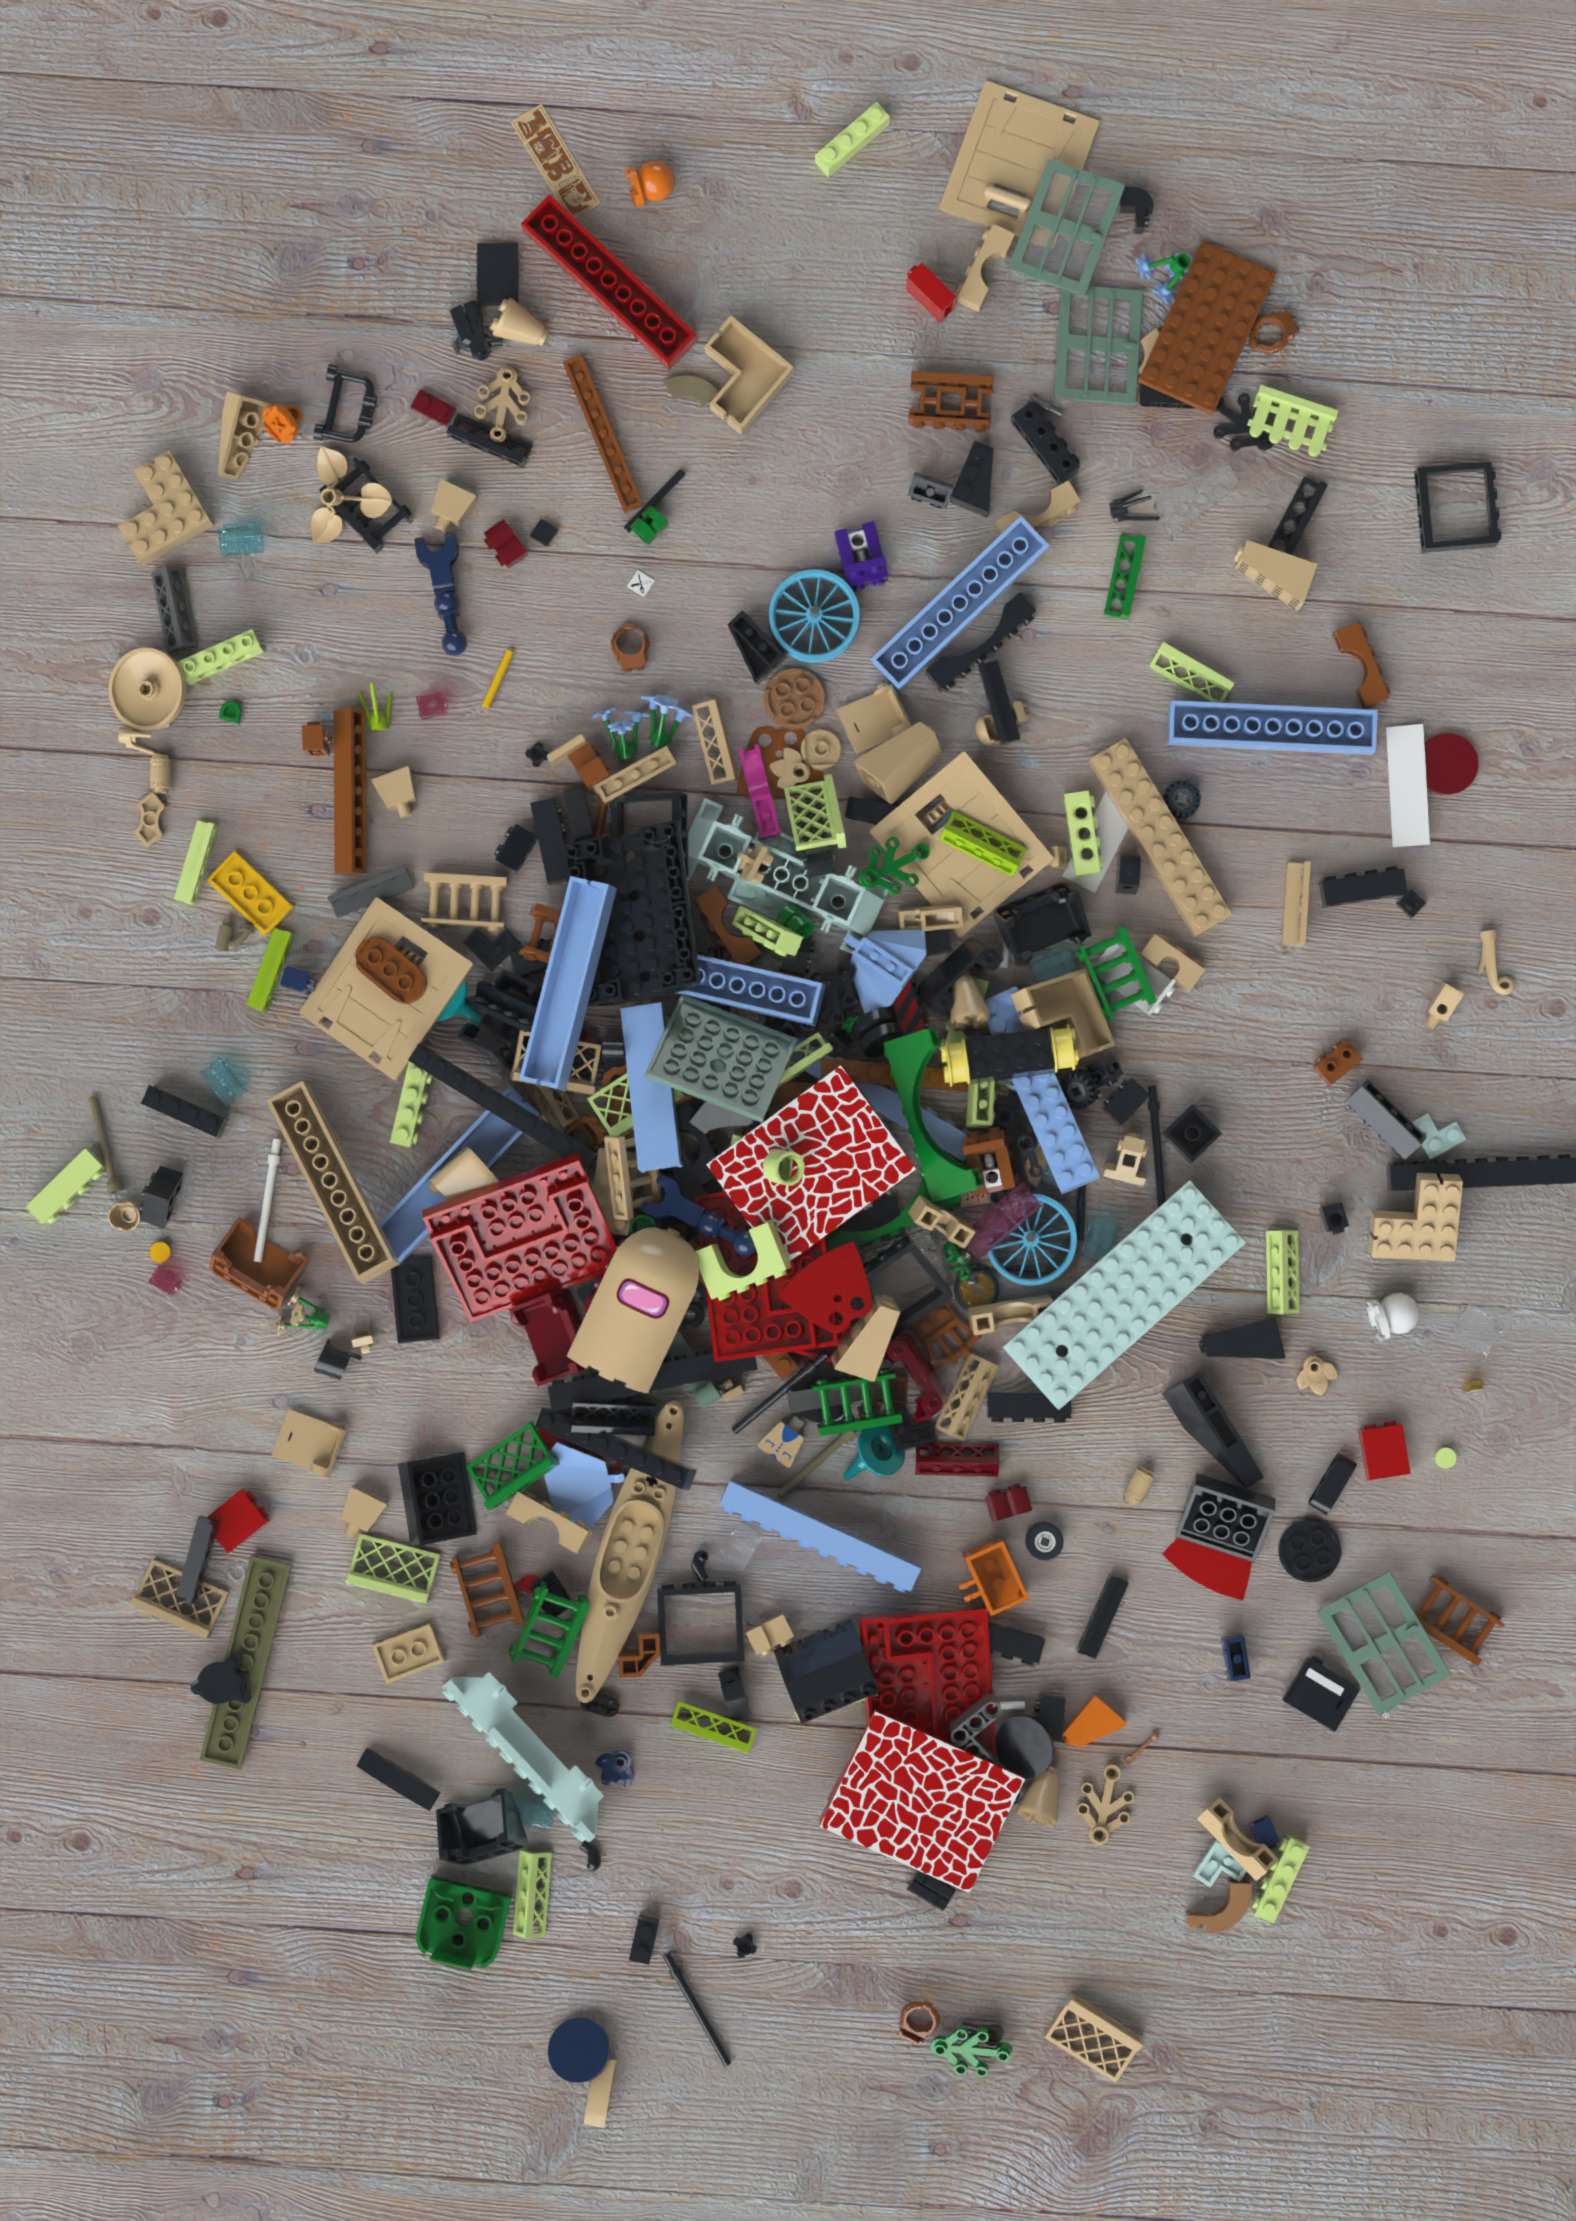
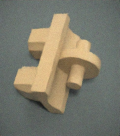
M755 844L753 850L748 848L745 855L738 853L737 857L742 860L739 867L743 869L739 878L744 881L762 883L765 874L758 869L761 863L769 866L774 859V856L768 852V848Z

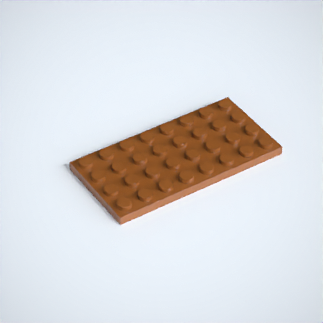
M1202 239L1138 382L1213 415L1277 272Z

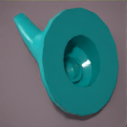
M464 979L437 1021L447 1020L456 1014L466 1018L476 1026L481 1022L482 1019L474 1008L464 1004L467 995L466 979Z
M888 1425L861 1429L857 1440L859 1453L844 1472L843 1477L849 1481L861 1471L867 1469L874 1474L889 1476L901 1469L905 1461V1451L896 1452Z

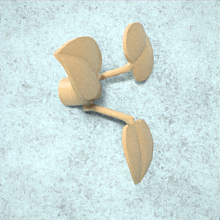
M320 447L317 460L318 474L322 482L331 486H328L321 493V500L327 505V508L317 509L312 516L313 543H327L336 539L341 534L343 519L335 515L336 510L333 506L340 505L343 500L362 501L361 511L370 518L382 516L392 505L393 501L390 492L384 486L377 483L364 485L361 489L362 497L343 496L340 490L334 488L339 484V478L346 476L348 461L342 453L326 447Z

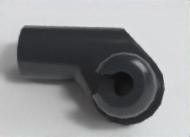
M699 1550L694 1554L691 1568L699 1582L709 1577L704 1569L708 1553L703 1550Z

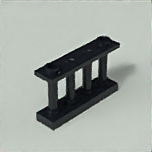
M355 457L353 462L357 468L334 489L343 492L361 474H364L371 481L370 483H380L369 472L371 468L363 459L359 461ZM324 485L319 491L322 493L324 489H327V486ZM361 491L355 497H362ZM393 497L392 505L398 513L376 533L372 532L371 534L366 527L373 518L364 515L362 518L359 517L357 519L352 514L354 512L353 509L362 501L350 500L348 503L345 502L344 504L341 503L338 506H333L376 554L383 549L380 545L381 538L403 518L409 524L413 522L410 517L412 512L404 504L400 506Z

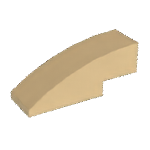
M961 906L897 908L899 930L933 931L963 927Z
M609 2059L604 2071L591 2081L583 2125L604 2128L616 2060Z

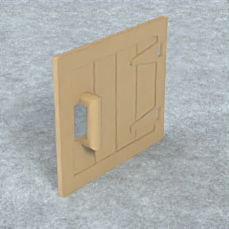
M985 81L939 210L991 228L992 224L998 225L1015 233V237L1020 238L1048 159L1083 170L1099 126V120L990 81ZM1005 94L1017 97L1015 103L1004 100ZM1064 115L1076 118L1075 123L1063 121ZM1054 173L1041 211L1058 216L1071 178ZM1075 180L1062 218L1066 217L1078 180ZM995 184H996V185H999V186H1001V187H1004V188L1013 190V191H1015V192L1024 194V195H1026V196H1025V198H1024V197H1022V196H1019V195L1010 193V192H1008V191H1005V190L996 188V187H994V186H995ZM990 199L1018 208V218L1016 219L988 209L987 205ZM1035 225L1029 242L1046 248L1052 230ZM1056 232L1050 250L1054 249L1060 234L1059 232Z
M965 751L959 754L870 830V833L885 851H887L885 843L890 837H896L899 840L900 844L896 848L894 861L911 853L913 847L920 843L928 846L930 850L928 858L921 862L914 860L900 868L903 872L908 874L914 873L918 876L919 882L915 886L932 906L962 907L963 927L951 928L958 937L963 936L1054 859L1051 853ZM941 794L944 799L919 820L915 814ZM953 808L955 812L1024 846L1027 850L1013 877L940 841L939 838L946 824L933 835L928 831V828ZM953 819L951 825L957 828H964L961 822ZM976 830L971 831L974 837H982L980 832ZM994 839L989 840L992 846L1000 847L998 841ZM890 841V845L895 847V843ZM1014 849L1008 850L1010 855L1018 858L1020 852ZM916 851L917 855L921 857V852ZM1029 865L1033 870L1023 878L1019 872ZM910 877L909 879L914 883V879ZM980 906L984 911L973 919L970 913Z
M376 897L315 987L314 992L311 993L300 1009L299 1014L393 1080H397L409 1063L408 1059L418 1043L421 1044L474 964ZM403 936L426 951L428 954L425 959L401 943V938ZM373 937L384 938L393 944L424 971L427 986L423 996L411 1004H402L390 998L358 970L355 953L359 944L365 939ZM324 1017L333 1022L330 1028L321 1023ZM374 1052L383 1057L380 1063L371 1058Z

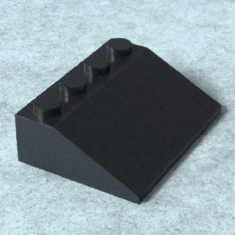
M464 1452L398 1463L411 1546H420L477 1534Z
M1196 1473L1175 1537L1255 1562L1275 1513L1276 1499Z

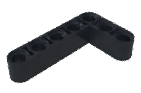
M602 1039L605 1073L613 1067H624L626 1064L624 1039ZM614 1075L611 1078V1083L620 1078L621 1075ZM607 1116V1123H608L609 1126L611 1127L610 1122H609V1118H608V1116Z

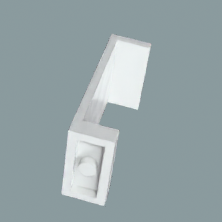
M1115 944L1107 948L1094 967L1122 955V952H1124L1122 944ZM1138 955L1157 1002L1149 1005L1145 1000H1139L1133 1004L1148 1015H1151L1153 1012L1157 1014L1164 1005L1161 1001L1165 995L1170 997L1176 989L1174 986L1176 980L1169 979ZM1125 962L1096 976L1105 983H1109L1130 974L1129 971L1132 968L1130 963L1126 964ZM1132 981L1115 990L1124 997H1128L1137 993L1140 986L1138 982L1134 983Z

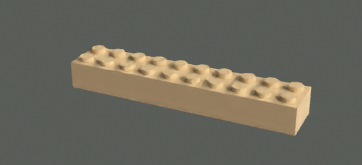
M1125 738L1092 757L1088 762L1193 938L1229 918L1232 913L1128 740Z
M302 1080L266 1100L356 1280L364 1284L399 1265L400 1263L310 1086Z

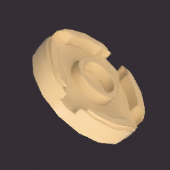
M818 729L811 731L805 736L801 743L800 753L802 760L807 766L814 770L823 771L836 765L841 756L842 748L839 739L832 732Z

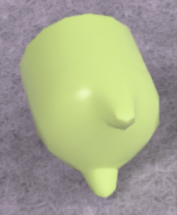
M774 1148L765 1157L763 1172L769 1181L791 1186L798 1183L803 1177L804 1162L797 1153ZM794 1159L798 1164V1171L796 1175L791 1177Z

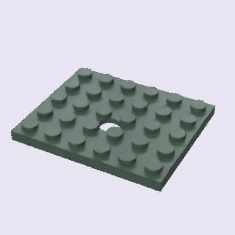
M681 994L644 1077L762 1123L798 1039ZM720 1061L724 1064L725 1071L721 1073L714 1072L710 1068V1064Z

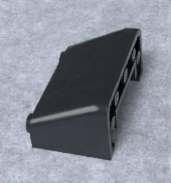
M1068 883L1052 885L993 911L996 924L1011 959L1017 967L1028 965L1033 958L1032 953L1066 939L1074 941V943L1084 942L1086 938L1092 936L1079 891Z
M969 938L919 984L918 996L942 1020L949 1014L954 1005V999L947 990L973 965L978 971L982 968L994 971L1004 959L980 940Z
M504 969L495 981V986L538 1005L542 990L538 984ZM485 1014L478 1026L473 1023H467L462 1027L457 1035L461 1041L508 1069L513 1068L520 1029L488 1014ZM524 1035L523 1046L527 1050L530 1036Z
M506 1788L496 1789L495 1793L491 1794V1800L464 1808L458 1807L455 1803L445 1804L444 1808L436 1810L440 1860L459 1865H468L528 1847L527 1835L512 1792H509Z

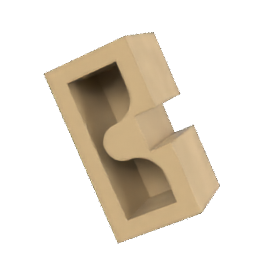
M784 1613L746 1630L747 1637L756 1655L762 1654V1656L773 1652L772 1647L778 1644L783 1647L791 1643V1638L794 1637V1633Z

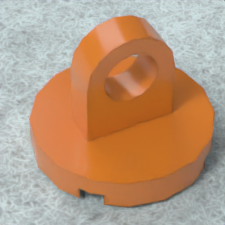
M272 404L264 409L262 419L265 417V429L274 440L278 442L283 441L285 442L284 444H288L296 439L298 435L297 425L302 420L303 413L296 405L290 404L283 407L279 404Z

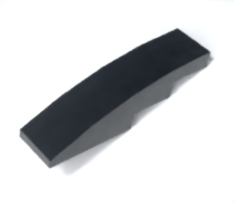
M366 1748L356 1765L379 1782L428 1811H431L441 1793L410 1771L404 1770L370 1748Z

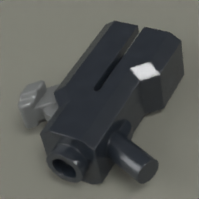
M476 300L463 304L471 323L470 326L461 305L449 310L457 329V338L452 345L456 356L459 355L461 349H470L474 360L478 359V361L489 357L491 353L489 346H503V338H489L488 334L483 332L481 327L483 317Z

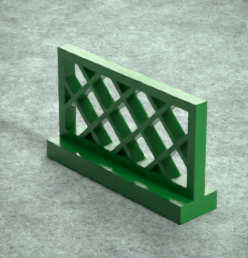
M529 1422L470 1463L466 1468L485 1498L484 1504L489 1510L505 1503L515 1496L517 1492H521L560 1465L557 1457L552 1456L533 1422ZM529 1429L533 1435L532 1443L523 1441L524 1432ZM508 1443H518L516 1454L507 1452ZM522 1444L531 1446L529 1458L520 1456ZM535 1448L541 1449L545 1457L541 1460L533 1459ZM494 1453L502 1454L500 1465L491 1463ZM506 1455L515 1457L513 1469L504 1467ZM519 1459L528 1461L527 1470H517ZM478 1464L486 1465L484 1476L478 1475L474 1467ZM490 1466L499 1469L497 1480L488 1478ZM503 1470L512 1472L511 1481L508 1483L501 1481ZM487 1481L496 1483L495 1492L489 1494L486 1489Z

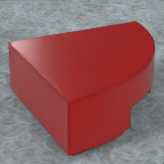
M526 1575L524 1578L519 1579L514 1587L533 1596L529 1589L532 1587L530 1581L539 1575Z

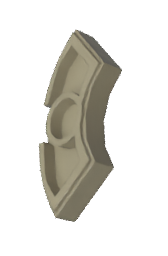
M681 375L663 381V384L674 400L692 398L704 406L719 393L709 382L695 376Z
M1070 1232L1060 1235L1061 1248L1070 1249ZM1077 1241L1076 1253L1070 1266L1055 1281L1062 1279L1074 1269L1082 1252L1083 1241ZM1060 1250L1052 1261L1060 1267L1065 1261L1068 1252ZM1049 1261L1048 1263L1053 1273L1057 1268Z

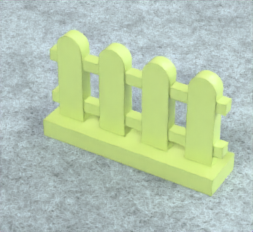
M1260 385L1253 405L1257 409L1253 420L1249 419L1247 425L1251 426L1249 432L1253 437H1259L1262 431L1270 433V442L1277 444L1284 437L1290 439L1288 443L1290 449L1298 450L1301 444L1309 446V455L1316 457L1320 454L1321 450H1326L1327 444H1324L1327 431H1332V425L1337 418L1339 410ZM1269 412L1276 414L1273 426L1265 424ZM1288 418L1295 420L1292 433L1285 431ZM1307 425L1315 427L1311 439L1304 437Z

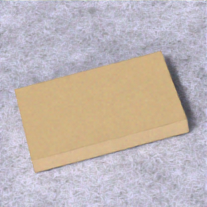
M431 1622L372 1644L386 1684L445 1662Z

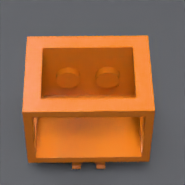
M997 1538L962 1554L973 1578L958 1586L960 1590L966 1589L973 1584H976L978 1588L977 1591L971 1592L964 1597L966 1602L981 1596L990 1616H993L1029 1599L1001 1538Z

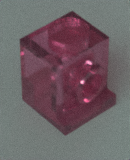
M441 692L416 696L419 715L422 720L446 715L445 709H448V702L446 697H442ZM432 701L436 702L434 708L429 707V703Z
M159 1264L148 1282L168 1295L177 1294L184 1283L177 1278L179 1276L177 1273L170 1269L165 1271L166 1266Z

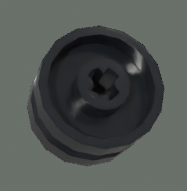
M887 1007L874 1009L864 1014L855 1021L851 1028L856 1041L860 1042L859 1046L864 1056L868 1058L884 1055V1042L904 1036L900 1025L896 1023L892 1010Z

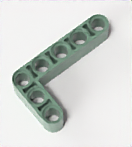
M678 1329L668 1349V1353L673 1361H675V1356L687 1354V1358L696 1357ZM712 1379L689 1383L694 1391V1396L703 1409L722 1397Z

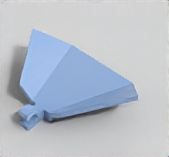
M922 930L871 931L861 941L847 933L843 939L846 944L855 949L852 952L853 955L849 963L854 966L856 971L853 981L865 1014L874 1009L891 1006L927 956L925 931Z
M556 1442L550 1453L553 1457H557L560 1465L544 1475L550 1502L554 1505L553 1509L560 1513L563 1510L572 1515L571 1520L585 1522L589 1525L588 1529L590 1530L613 1503L611 1483L624 1482V1470L608 1473L604 1460Z

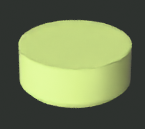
M1443 1447L1436 1451L1434 1459L1439 1467L1447 1469L1456 1463V1454L1452 1449Z

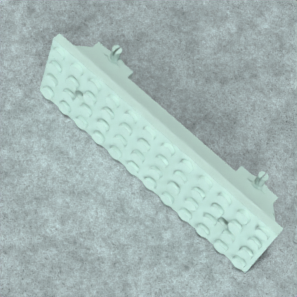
M1189 1180L1002 1348L1051 1403L1060 1410L1246 1242Z

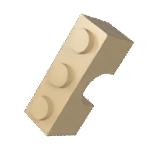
M1154 934L1139 956L1155 968L1163 959L1173 960L1177 965V973L1173 979L1189 992L1204 973L1203 964L1195 958L1191 960L1185 956L1186 952L1178 946L1174 948L1168 944L1169 940L1165 936Z
M920 1195L908 1211L916 1224L930 1231L933 1228L937 1229L949 1241L964 1249L976 1232L968 1220L932 1203V1201Z

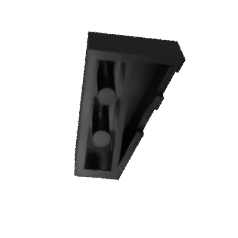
M974 441L952 492L950 503L987 518L994 448Z
M743 610L727 624L755 684L759 685L788 657Z

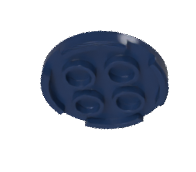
M573 2018L567 2020L557 2027L550 2038L548 2045L550 2065L559 2077L568 2082L584 2083L592 2081L604 2071L609 2061L610 2045L607 2033L599 2024L590 2019Z

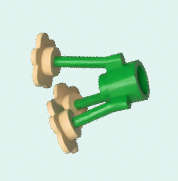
M298 1285L295 1291L291 1293V1298L287 1305L289 1306L291 1302L296 1303L298 1300L316 1312H312L311 1316L306 1315L303 1310L304 1306L301 1303H297L291 1314V1323H285V1319L281 1318V1313H279L278 1322L276 1323V1326H278L277 1335L279 1336L280 1331H284V1327L305 1328L317 1331L320 1328L325 1330L329 1323L330 1314L324 1313V1308L317 1307L300 1297L301 1292L298 1291L300 1288ZM306 1319L309 1320L310 1324H300L299 1322Z

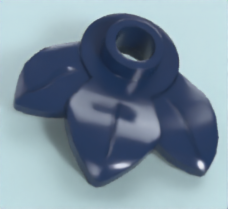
M618 1750L613 1754L604 1753L598 1757L595 1764L603 1769L601 1773L603 1785L610 1786L619 1781L627 1788L632 1783L634 1778V1771L630 1766L632 1758L627 1751ZM618 1759H623L624 1763H619Z

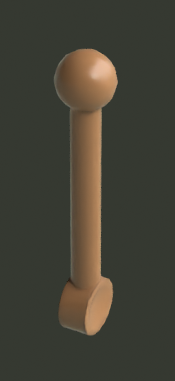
M1153 1732L1151 1737L1132 1755L1125 1757V1762L1131 1764L1134 1757L1153 1740L1159 1738V1734Z

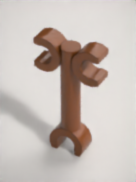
M598 794L599 810L593 833L594 838L600 836L612 838L610 833L602 834L607 807L611 801L604 804Z

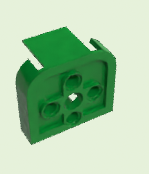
M431 1875L416 1932V1943L419 1950L424 1955L426 1952L431 1953L430 1960L469 1970H471L473 1964H478L481 1968L489 1966L495 1960L500 1949L512 1895ZM471 1893L474 1896V1900L472 1902L465 1901L463 1894ZM441 1908L446 1909L449 1916L446 1918L440 1917L438 1910ZM461 1908H467L473 1914V1921L468 1925H461L456 1921L455 1914ZM486 1918L489 1921V1926L481 1927L479 1919ZM461 1934L464 1937V1942H455L453 1936Z

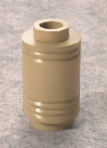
M156 754L152 755V759H150V789H153L154 793H167V790L171 789V760L168 755Z
M1144 1467L1141 1470L1136 1468L1123 1493V1499L1137 1507L1139 1503L1142 1504L1155 1479L1152 1476L1153 1472Z

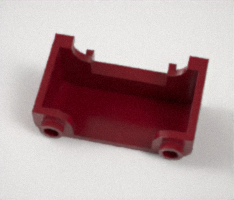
M567 1288L545 1294L509 1309L512 1322L519 1327H525L538 1362V1365L533 1368L532 1377L538 1387L586 1369L567 1357L582 1324L573 1296Z
M902 1334L891 1340L883 1360L890 1361L892 1365L898 1361L903 1363L923 1394L915 1399L917 1409L912 1416L917 1423L929 1419L947 1404L949 1399L948 1392L910 1335Z

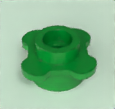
M852 1016L845 1021L843 1026L845 1033L848 1032L849 1035H853L851 1028L855 1021L860 1018L859 1016L855 1018Z

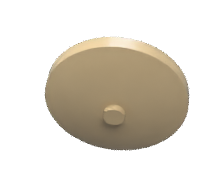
M154 648L134 649L125 654L113 668L109 680V699L115 714L126 725L144 731L158 730L170 724L183 707L186 696L184 674L176 660L168 653Z

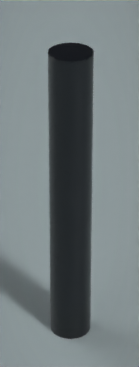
M1086 1184L1078 1188L1077 1241H1084Z

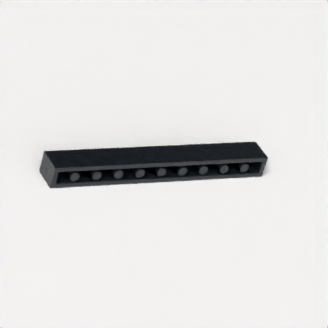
M418 1043L409 1057L408 1061L560 1156L565 1158L579 1153L586 1172L597 1156V1153L424 1045Z
M1570 1154L1558 1155V1159H1550V1155L1537 1156V1160H1529V1156L1516 1157V1161H1508V1157H1496L1494 1162H1488V1158H1475V1162L1467 1163V1159H1454V1163L1447 1164L1446 1160H1434V1164H1426V1161H1413V1165H1405V1161L1392 1162V1166L1387 1167L1388 1191L1415 1190L1417 1173H1436L1438 1178L1440 1174H1459L1463 1181L1462 1188L1576 1183V1158H1570Z
M707 1350L695 1352L696 1357L687 1358V1354L675 1356V1361L667 1362L665 1358L649 1392L758 1370L756 1358L749 1357L715 1362L714 1353L708 1354ZM599 1372L592 1373L593 1377L585 1379L584 1375L572 1377V1382L564 1383V1379L551 1381L552 1386H547L552 1411L572 1407V1399L605 1401L643 1392L625 1387V1382L614 1379L612 1382L598 1375Z

